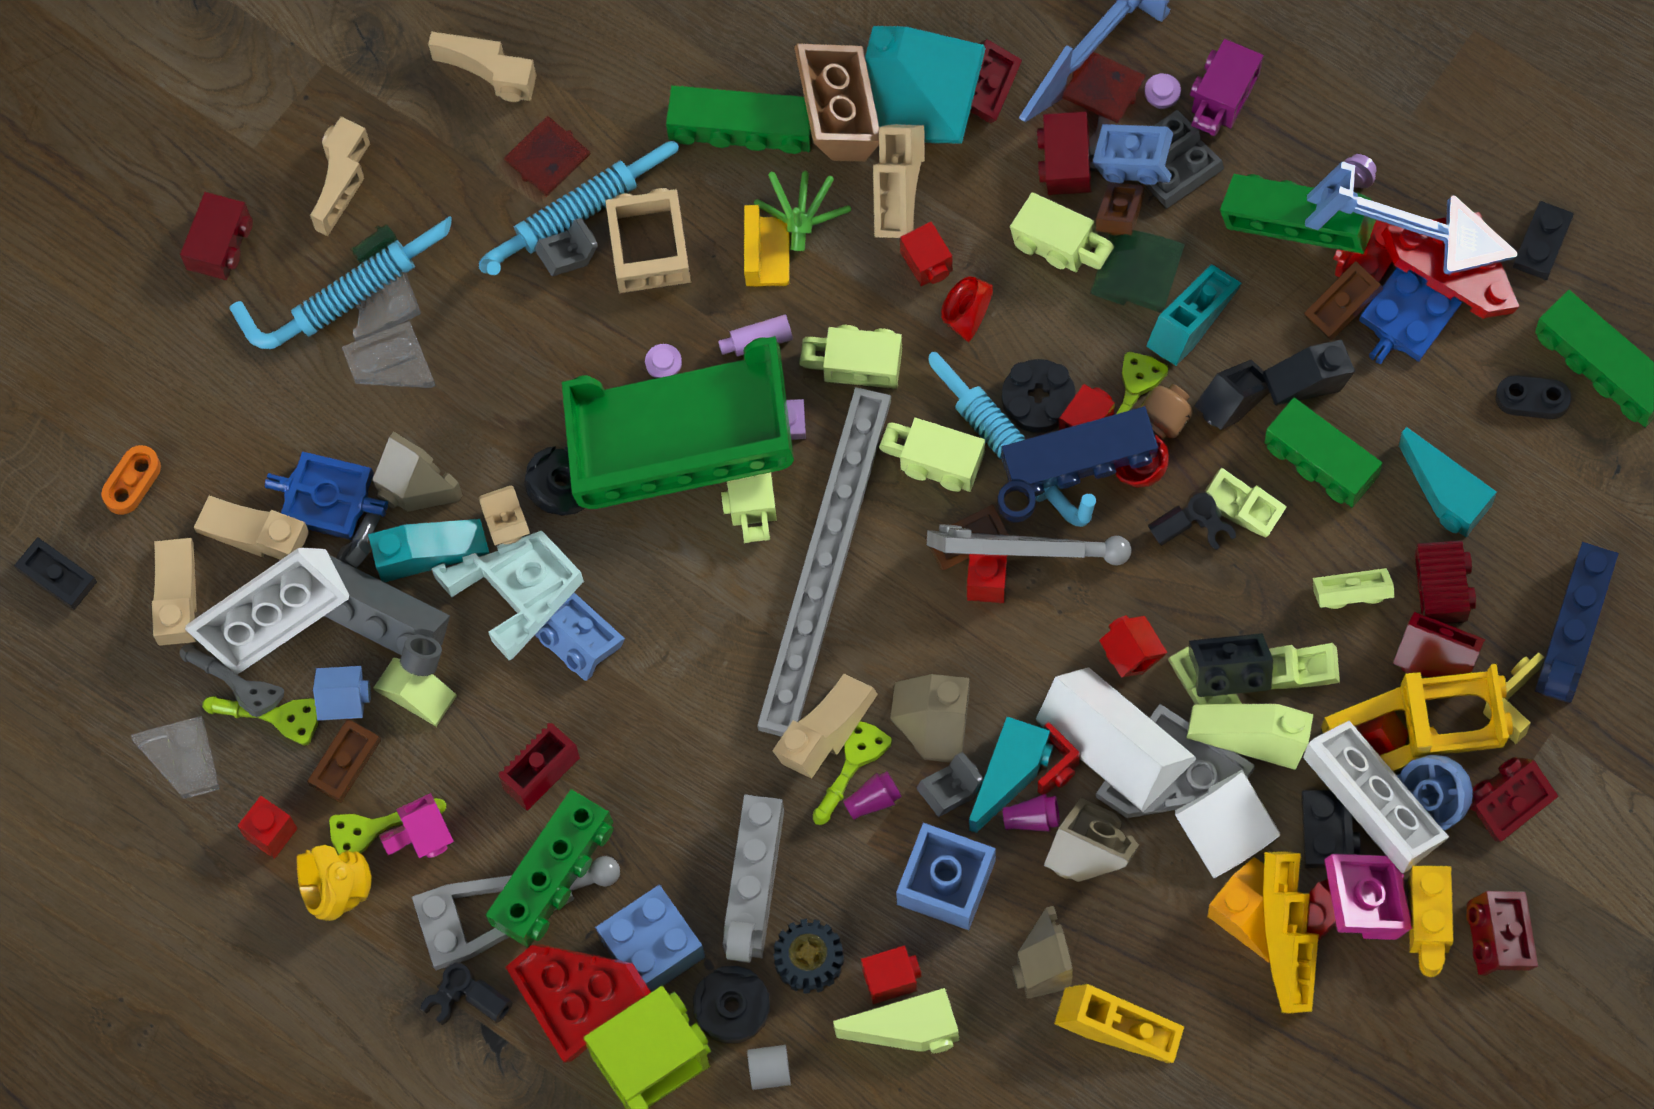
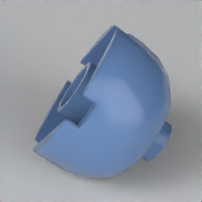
M1428 755L1416 758L1405 765L1401 774L1397 775L1443 830L1453 827L1463 819L1472 804L1473 788L1469 775L1459 763L1449 757Z

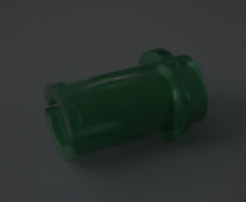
M387 224L382 227L377 225L375 227L376 231L355 247L350 248L352 253L356 255V259L363 266L364 261L368 260L370 262V257L374 256L376 258V253L380 252L382 254V249L386 248L388 250V245L398 240Z

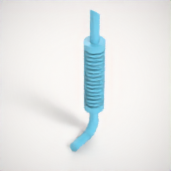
M674 141L666 142L627 167L620 160L612 165L611 169H605V173H599V177L597 175L594 176L593 181L591 179L586 181L587 185L583 183L580 185L581 188L576 187L574 189L575 192L570 191L568 193L569 196L567 194L563 195V200L561 198L557 199V204L552 202L550 204L551 208L547 205L544 207V210H539L538 214L534 213L532 218H526V222L524 220L514 226L516 236L495 247L480 259V270L486 274L497 275L501 270L500 263L525 247L530 254L533 253L538 240L565 232L564 229L568 231L573 220L578 218L586 220L589 218V215H594L595 211L599 212L601 207L604 209L606 207L605 200L633 191L637 188L635 178L677 153L679 150L678 144Z
M451 216L404 247L398 240L388 245L389 250L386 248L382 249V254L380 252L376 253V258L374 256L370 257V262L368 260L364 261V266L362 264L358 265V270L354 268L351 270L352 274L350 272L345 274L346 278L341 276L339 278L340 282L335 280L333 282L334 286L329 284L327 286L328 290L323 288L321 290L322 294L317 292L315 294L316 298L311 296L309 298L310 302L305 300L303 302L304 306L299 304L291 309L294 319L275 332H261L256 327L242 301L233 303L229 309L245 334V338L258 348L274 349L301 331L310 337L319 331L318 327L320 329L324 328V323L326 325L330 324V319L335 321L337 319L336 315L341 317L343 315L342 311L347 313L349 311L348 307L353 309L355 307L354 303L359 305L361 303L360 299L365 301L367 299L366 295L371 297L373 295L372 291L374 293L379 292L378 287L380 289L385 288L384 283L386 285L391 284L390 279L392 281L397 280L396 275L398 277L403 276L402 271L407 273L415 268L412 258L448 235L451 227Z
M937 352L930 353L929 364L931 368L959 398L955 409L969 422V425L974 428L975 432L985 439V443L997 454L999 459H1002V446L1026 440L1023 434H1020V431L1015 428V425L992 402L991 398L987 397V394L981 387L977 386L969 389ZM1058 485L1044 488L1045 492L1035 497L1037 502L1048 499L1067 522L1080 527L1086 526L1091 521L1096 504L1094 495L1085 494L1082 496L1079 508L1077 509L1058 489Z

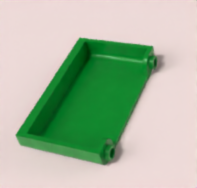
M761 337L752 340L744 347V360L624 386L604 389L599 380L586 375L562 382L571 489L577 504L586 509H599L780 471L791 466L794 457L781 352L776 337Z

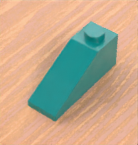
M1211 264L1159 315L1146 347L1177 366L1198 344L1239 290L1242 283Z
M1406 427L1402 431L1399 448L1435 515L1440 518V523L1452 533L1459 532L1464 537H1467L1492 507L1497 492Z
M481 519L406 524L368 534L375 565L380 579L384 583L430 571L435 566L441 564L449 566L463 562L462 557L474 553L478 557L490 554Z
M1006 717L969 818V831L977 833L1038 776L1041 765L1048 767L1054 751V745L1049 744V730Z

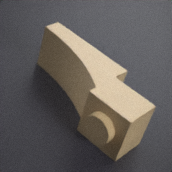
M431 32L428 45L433 61L455 65L480 76L493 85L496 96H500L504 100L510 102H518L520 100L531 101L536 80L533 60L504 56L501 42Z
M343 117L339 118L335 126H330L323 137L322 144L329 161L328 171L322 193L310 215L315 230L326 236L330 234L364 180L358 162L370 145L366 129Z
M891 124L879 127V164L873 165L875 237L899 238L913 231L918 175L921 162L925 161L924 125Z
M210 495L194 526L196 533L260 557L266 554L280 560L296 549L302 548L309 534L305 522L274 510L267 512L240 506Z
M191 538L154 541L153 636L159 646L196 642V639L185 630L186 625L195 619L194 612H197L194 543Z
M843 674L829 694L812 712L799 722L794 720L791 722L773 749L774 754L782 765L812 779L829 752L838 755L878 695L872 686Z

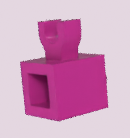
M431 793L396 809L403 825L379 835L388 855L412 843L419 858L425 855L427 858L438 856L448 849L447 845L454 842Z

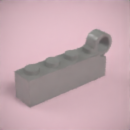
M744 795L724 925L723 948L728 960L750 962L751 957L763 958L784 817L782 799Z

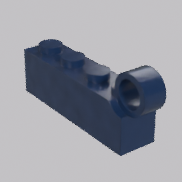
M1146 406L1002 446L1001 457L1009 482L1001 488L998 495L1000 514L1011 522L1024 521L1032 515L1035 508V497L1045 492L1044 488L1058 485L1060 489L1069 488L1081 482L1080 478L1094 475L1096 479L1104 478L1117 472L1116 468L1130 465L1134 469L1152 463V458L1157 457L1158 445ZM1014 491L1024 493L1028 497L1029 505L1022 511L1008 509L1004 499L1009 493Z
M1582 542L1534 692L1564 702H1572L1619 553Z

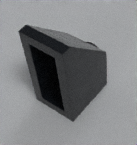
M1337 340L1309 346L1266 369L1263 372V377L1275 406L1289 403L1293 398L1301 401L1340 392L1355 373L1343 341Z
M1250 359L1217 373L1194 406L1203 413V418L1210 425L1218 427L1220 430L1238 423L1270 393L1263 377L1264 370Z

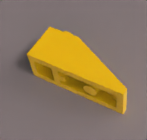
M1089 984L1065 988L1054 1023L1085 1038L1167 1063H1174L1184 1030L1182 1025Z

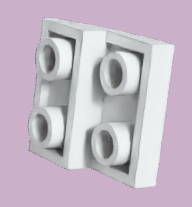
M1243 770L1209 787L1208 793L1175 810V816L1213 878L1250 858L1280 836L1278 828Z

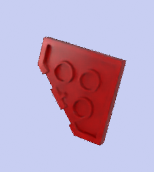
M1480 212L1474 213L1483 221ZM1446 217L1431 219L1446 225ZM1395 225L1387 226L1381 233L1394 266L1406 273L1409 270L1417 273L1427 280V286L1450 300L1456 297L1471 306L1470 312L1480 318L1513 314L1519 308L1501 262L1445 274L1443 271L1445 243L1443 241Z
M541 944L531 945L505 967L563 1063L572 1062L587 1049L584 1040L586 1035L651 993L633 963Z

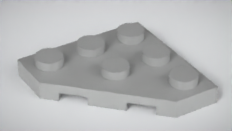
M1159 704L1150 719L1192 753L1196 760L1144 812L1139 810L1106 780L1096 792V798L1126 818L1177 810L1209 792V787L1240 770H1243L1248 779L1254 771L1255 765L1235 752L1187 739L1189 722Z

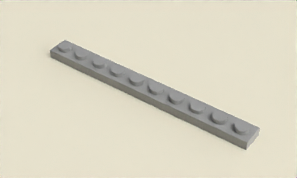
M855 387L757 725L758 731L783 736L793 720L796 722L800 721L890 407L891 395Z

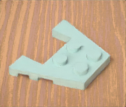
M543 531L524 536L512 544L497 545L498 551L481 557L474 553L462 557L463 563L446 568L445 564L432 568L435 579L451 597L485 577L517 612L516 615L488 632L491 641L508 660H511L584 582L580 570Z

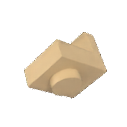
M507 486L479 497L494 545L501 543L506 545L519 541L522 536L530 534L513 486Z

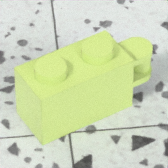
M1033 192L1010 225L1014 244L1019 250L1029 255L1033 253L1038 254L1059 269L1066 267L1077 272L1082 263L1095 269H1101L1114 249V245L1109 240L1097 234L1094 220ZM1092 247L1095 248V251L1093 253L1090 252Z
M840 325L838 328L829 327L827 338H803L799 364L808 369L824 370L825 382L897 389L902 354V334H895L894 331L883 328L874 331H864L851 325ZM816 351H824L825 357L815 356Z
M914 418L911 428L897 423H888L879 449L884 453L899 457L901 470L905 471L913 479L926 480L928 478L940 482L941 486L951 491L959 492L963 489L971 492L985 454V439ZM898 438L906 440L904 446L897 444Z
M771 472L727 481L728 491L721 492L724 514L731 513L733 526L742 525L744 543L770 540L768 522L777 521ZM762 522L763 525L756 527H748V524Z

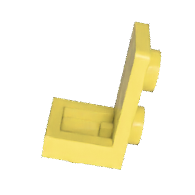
M1539 652L1531 660L1527 656L1524 657L1512 669L1511 673L1514 676L1506 683L1507 696L1502 698L1504 712H1510L1512 717L1513 734L1509 735V738L1515 744L1527 734L1531 722L1507 700L1539 671L1545 658ZM1486 702L1483 714L1491 720V710Z

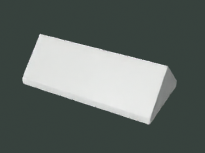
M298 548L188 623L185 630L227 668L238 675L347 601L349 593L326 549Z
M1089 667L1056 676L1036 718V721L1043 728L1047 722H1050L1080 752V759L1142 812L1196 760L1192 753Z
M1350 721L1333 728L1308 743L1303 758L1402 874L1406 873L1412 866L1416 865L1449 838Z

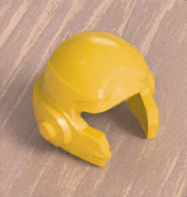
M321 845L312 848L311 853L309 850H305V853L297 856V874L301 896L307 910L315 915L317 919L326 921L336 920L343 913L351 911L360 902L367 899L371 888V873L369 865L361 853L346 850L338 855L334 847Z

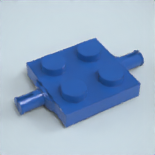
M1397 267L1383 285V290L1371 301L1359 318V321L1373 330L1380 339L1372 352L1369 353V357L1371 360H1374L1380 350H1382L1375 361L1378 364H1382L1393 348L1405 352L1419 362L1459 309L1462 302L1455 297L1450 300L1427 286V280L1412 270L1406 273Z
M303 451L297 468L289 478L268 473L265 480L266 489L284 492L285 502L281 510L282 514L305 522L308 530L349 540L352 539L357 521L363 512L384 517L386 515L385 510L387 511L388 508L387 501L368 497V490L374 475L372 468Z

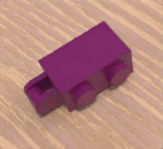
M1226 39L1223 40L1218 51L1212 49L1204 66L1207 72L1203 78L1199 76L1196 78L1190 91V96L1194 98L1192 113H1195L1191 127L1203 130L1213 136H1216L1221 125L1232 128L1260 75L1264 55Z

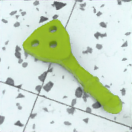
M1127 352L1124 355L1121 374L1125 395L1123 403L1116 414L1130 411L1141 395L1158 386L1168 374L1167 365L1148 355Z
M211 696L207 697L202 703L204 710L210 714L232 715L235 718H259L272 723L285 738L301 745H308L311 742L318 725L315 700L313 698L292 700L260 717L250 715L239 705L238 701ZM310 707V712L305 713V709ZM294 716L295 720L293 722H289V718ZM305 730V734L300 736V731Z
M860 721L844 744L845 763L843 769L833 785L827 788V794L818 808L814 809L813 821L816 825H824L830 820V815L839 801L843 800L844 791L856 771L861 766L877 760L891 747V737L876 726ZM855 730H860L861 733H860V734H856L854 731H855ZM877 740L882 741L881 744H876L875 742ZM859 746H864L865 749H864V750H859L858 747H859Z
M434 798L442 814L446 810V803L440 798ZM398 812L376 819L356 814L333 815L329 819L331 842L338 855L346 851L343 849L345 845L351 846L349 849L351 852L357 851L362 853L366 851L380 833L392 826L403 823ZM343 824L344 828L338 829L337 825ZM356 830L361 831L359 836L354 835Z

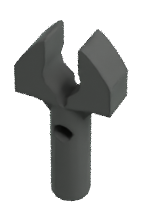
M367 512L352 541L340 549L336 559L357 568L371 550V545L368 544V534L373 533L381 516Z

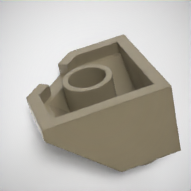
M393 431L373 478L379 500L387 501L388 506L391 508L399 506L408 512L458 502L463 495L459 482L449 473L445 472L441 476L440 469L432 462L434 459L428 453Z
M930 674L895 682L891 721L899 731L905 734L914 745V749L924 760L951 763L955 755L963 752L970 679Z
M1080 798L1058 828L1044 866L1054 870L1062 878L1080 882L1125 868L1136 853L1139 844L1133 836L1125 837L1120 830L1122 822L1115 813Z
M1054 906L1045 908L1018 951V965L1012 966L1017 989L1024 988L1026 999L1063 991L1067 987H1072L1073 967L1061 924L1056 925L1055 923L1057 914Z

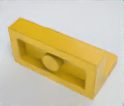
M744 205V274L746 286L789 285L790 232H787V224L776 217H760L759 205Z

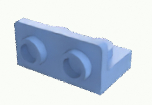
M1102 124L1092 163L1105 180L1113 183H1123L1124 180L1139 181L1147 185H1154L1157 182H1170L1171 173L1165 167L1173 133L1169 127Z
M575 593L565 601L535 634L545 647L552 650L565 662L571 671L576 672L585 681L592 677L597 664L622 647L625 639Z

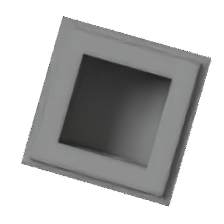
M786 1045L747 1050L752 1090L791 1085Z

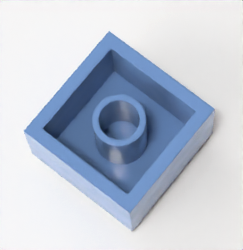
M923 823L896 892L897 905L970 930L995 864V848Z
M660 884L595 927L599 940L611 957L615 960L633 963L650 992H653L660 986H664L705 958L702 944Z

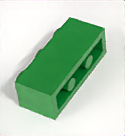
M1293 398L1266 429L1264 443L1267 445L1269 452L1280 460L1287 459L1296 466L1297 472L1303 478L1310 482L1314 480L1326 488V493L1340 504L1345 502L1353 508L1380 476L1383 462L1296 398Z

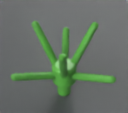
M807 171L802 172L798 208L795 207L793 210L774 172L769 173V178L785 214L759 199L754 201V205H759L760 209L787 224V232H792L791 250L805 251L806 233H811L812 226L851 211V207L847 205L813 217L834 180L833 176L826 178L810 208L805 212L809 173Z

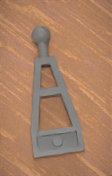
M942 524L939 525V531L927 530L926 545L945 553L1084 558V556L1103 557L1111 565H1122L1131 556V545L1122 536H1111L1105 542H1086L1072 539L971 533L970 529H963L962 526Z
M598 857L592 862L587 873L582 878L577 877L569 889L573 891L593 883L603 887L610 886L618 880L620 867L616 860L611 857ZM512 875L447 884L412 896L435 970L471 959L509 937L494 928L467 943L454 899L501 892ZM572 892L566 904L574 900Z

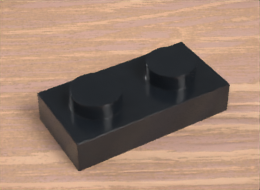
M1539 201L1513 268L1548 280L1574 213Z
M38 537L14 565L17 571L72 610L77 608L97 583L94 576Z

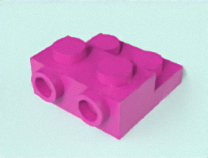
M1331 854L1324 859L1338 932L1362 933L1363 939L1396 940L1412 929L1411 912L1407 906L1404 890V876L1387 856Z

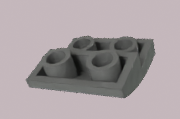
M1178 110L1154 125L1169 127L1173 133L1165 167L1171 173L1170 182H1157L1154 185L1145 184L1166 209L1224 170L1223 161L1200 139L1199 130L1191 127L1192 124Z

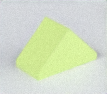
M399 658L392 659L373 687L376 692L436 727L457 697L456 693L433 674L417 676L407 672L401 666Z

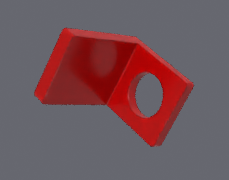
M1050 722L1044 725V729L1050 731V743L1054 745L1064 758L1038 781L1037 792L1040 795L1049 793L1056 785L1059 788L1065 786L1075 775L1074 769L1080 763V752Z

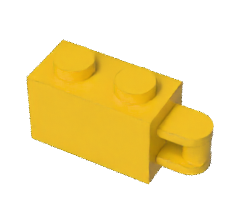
M1412 866L1408 877V901L1412 927L1409 931L1410 953H1419V969L1423 975L1435 977L1441 972L1445 962V953H1449L1453 943L1451 866Z

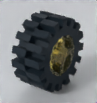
M800 919L801 924L795 925L792 922L788 925L789 929L786 932L782 930L779 934V940L775 941L773 954L775 967L785 985L787 983L790 984L792 990L797 991L799 988L803 989V993L810 994V990L816 989L818 993L823 991V986L828 985L830 987L833 985L834 978L836 976L839 978L842 972L841 966L844 962L842 944L838 934H834L832 927L828 924L823 926L820 920L814 919L813 923H808L807 919Z

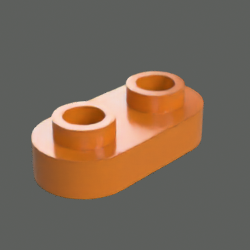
M144 445L130 448L105 482L101 495L106 507L112 513L125 515L134 511L158 477L161 464L153 449ZM148 464V468L145 471H137L139 465ZM120 494H128V498L125 501H117Z

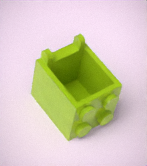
M660 986L584 1037L590 1056L626 1109H648L710 1067L707 1054L711 1050L707 1045L709 1042L696 1023L690 1027L688 1024L690 1020L685 1013L687 1009L675 992L668 995L663 986Z

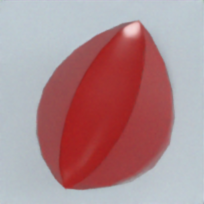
M968 276L956 283L944 300L941 310L942 320L968 343L974 337L985 316L992 297L993 285L976 277Z

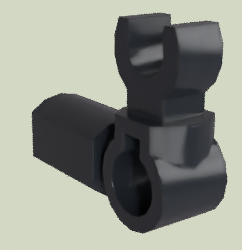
M1204 490L1193 492L1188 498L1187 505L1183 508L1178 505L1148 524L1149 529L1161 546L1191 528L1193 520H1196L1201 528L1206 527L1208 529V542L1216 550L1220 548L1215 540V534L1218 531L1225 530L1232 539L1236 538L1233 527L1219 519L1222 513L1216 505L1213 496Z
M454 963L445 969L443 979L437 986L438 992L435 995L426 997L420 1009L427 1014L434 1005H441L442 1011L436 1018V1021L443 1025L451 1017V1006L455 1001L458 1003L463 995H467L466 1001L494 1022L499 1023L511 1009L512 1001L483 980L475 981L474 974L465 965Z

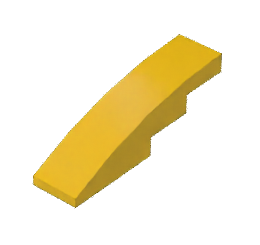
M1289 851L1265 852L1263 884L1265 933L1271 972L1281 1011L1284 1013L1312 1012L1319 935L1307 933L1310 894L1298 892L1301 853Z

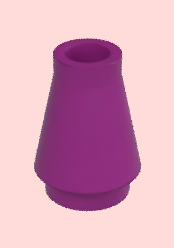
M888 771L880 775L876 772L851 796L844 799L843 803L853 820L861 816L896 805L894 801L902 796Z
M1044 794L1010 807H1003L1005 829L1051 832V828L1060 827V814L1056 797H1047Z

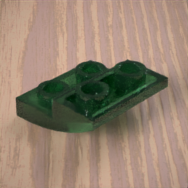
M1133 230L1132 235L1115 236L1109 234L1107 240L1114 245V249L1109 254L1102 268L1097 270L1090 294L1123 306L1129 301L1162 313L1185 244Z

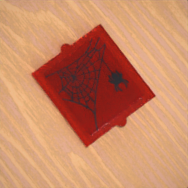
M1092 52L1084 63L1072 72L1073 78L1064 91L1062 98L1119 124L1129 105L1135 104V95L1144 82L1146 75Z
M547 116L504 157V160L521 174L524 182L529 181L545 196H548L590 155V151L573 138L572 131H565Z

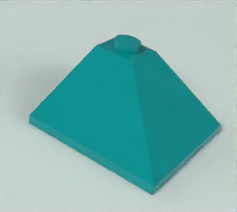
M873 26L865 61L879 127L891 124L924 125V143L962 144L986 50L985 46L906 26Z

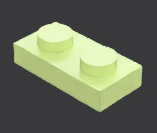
M1387 568L1313 578L1314 594L1320 608L1338 609L1351 603L1365 602L1375 604L1387 598H1395L1394 584Z

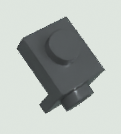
M582 218L573 220L568 231L538 240L534 249L551 276H556L587 266L598 244L593 232L588 229Z
M961 752L955 755L948 767L922 779L916 789L936 815L940 817L971 801L984 779L977 766L970 762L966 755Z

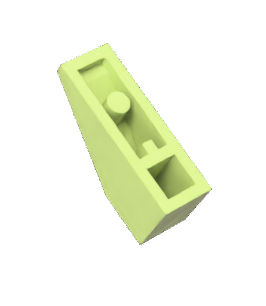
M1194 704L1191 710L1186 738L1296 770L1309 743L1313 714L1279 704Z
M945 988L833 1021L837 1038L920 1052L931 1050V1053H940L951 1049L954 1046L953 1042L959 1041V1031Z

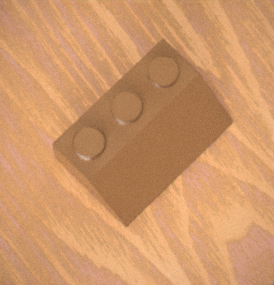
M797 43L794 48L813 143L832 161L865 162L879 145V124L863 46Z

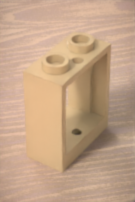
M658 188L650 191L648 194L635 196L632 194H620L613 199L605 200L619 293L691 283L677 189ZM671 211L678 256L624 264L618 219Z

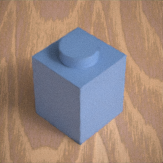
M361 666L316 668L313 693L317 720L363 718L364 704L371 701V688L369 680H363Z

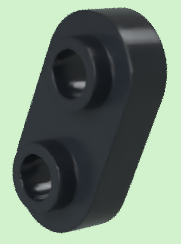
M1509 376L1498 385L1495 399L1498 407L1509 415L1557 419L1567 412L1571 402V393L1569 388L1558 380ZM1518 389L1522 395L1518 397L1513 396L1509 390ZM1555 393L1559 399L1552 401L1547 398L1546 394Z

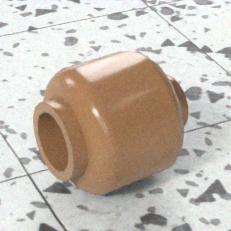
M1174 384L1169 388L1164 386L1154 387L1140 406H1146L1154 435H1157L1162 441L1165 437L1170 439L1176 438L1193 415L1192 407L1187 402L1190 396Z

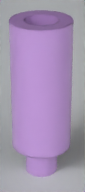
M782 315L729 331L730 337L719 340L718 344L722 355L735 351L738 357L744 355V347L756 338L775 336L778 344L793 340V336L786 315Z

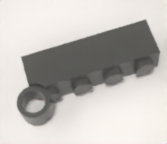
M329 555L349 593V599L326 614L325 617L400 654V664L407 672L417 676H429L435 673L442 652L441 645L443 644L450 615Z

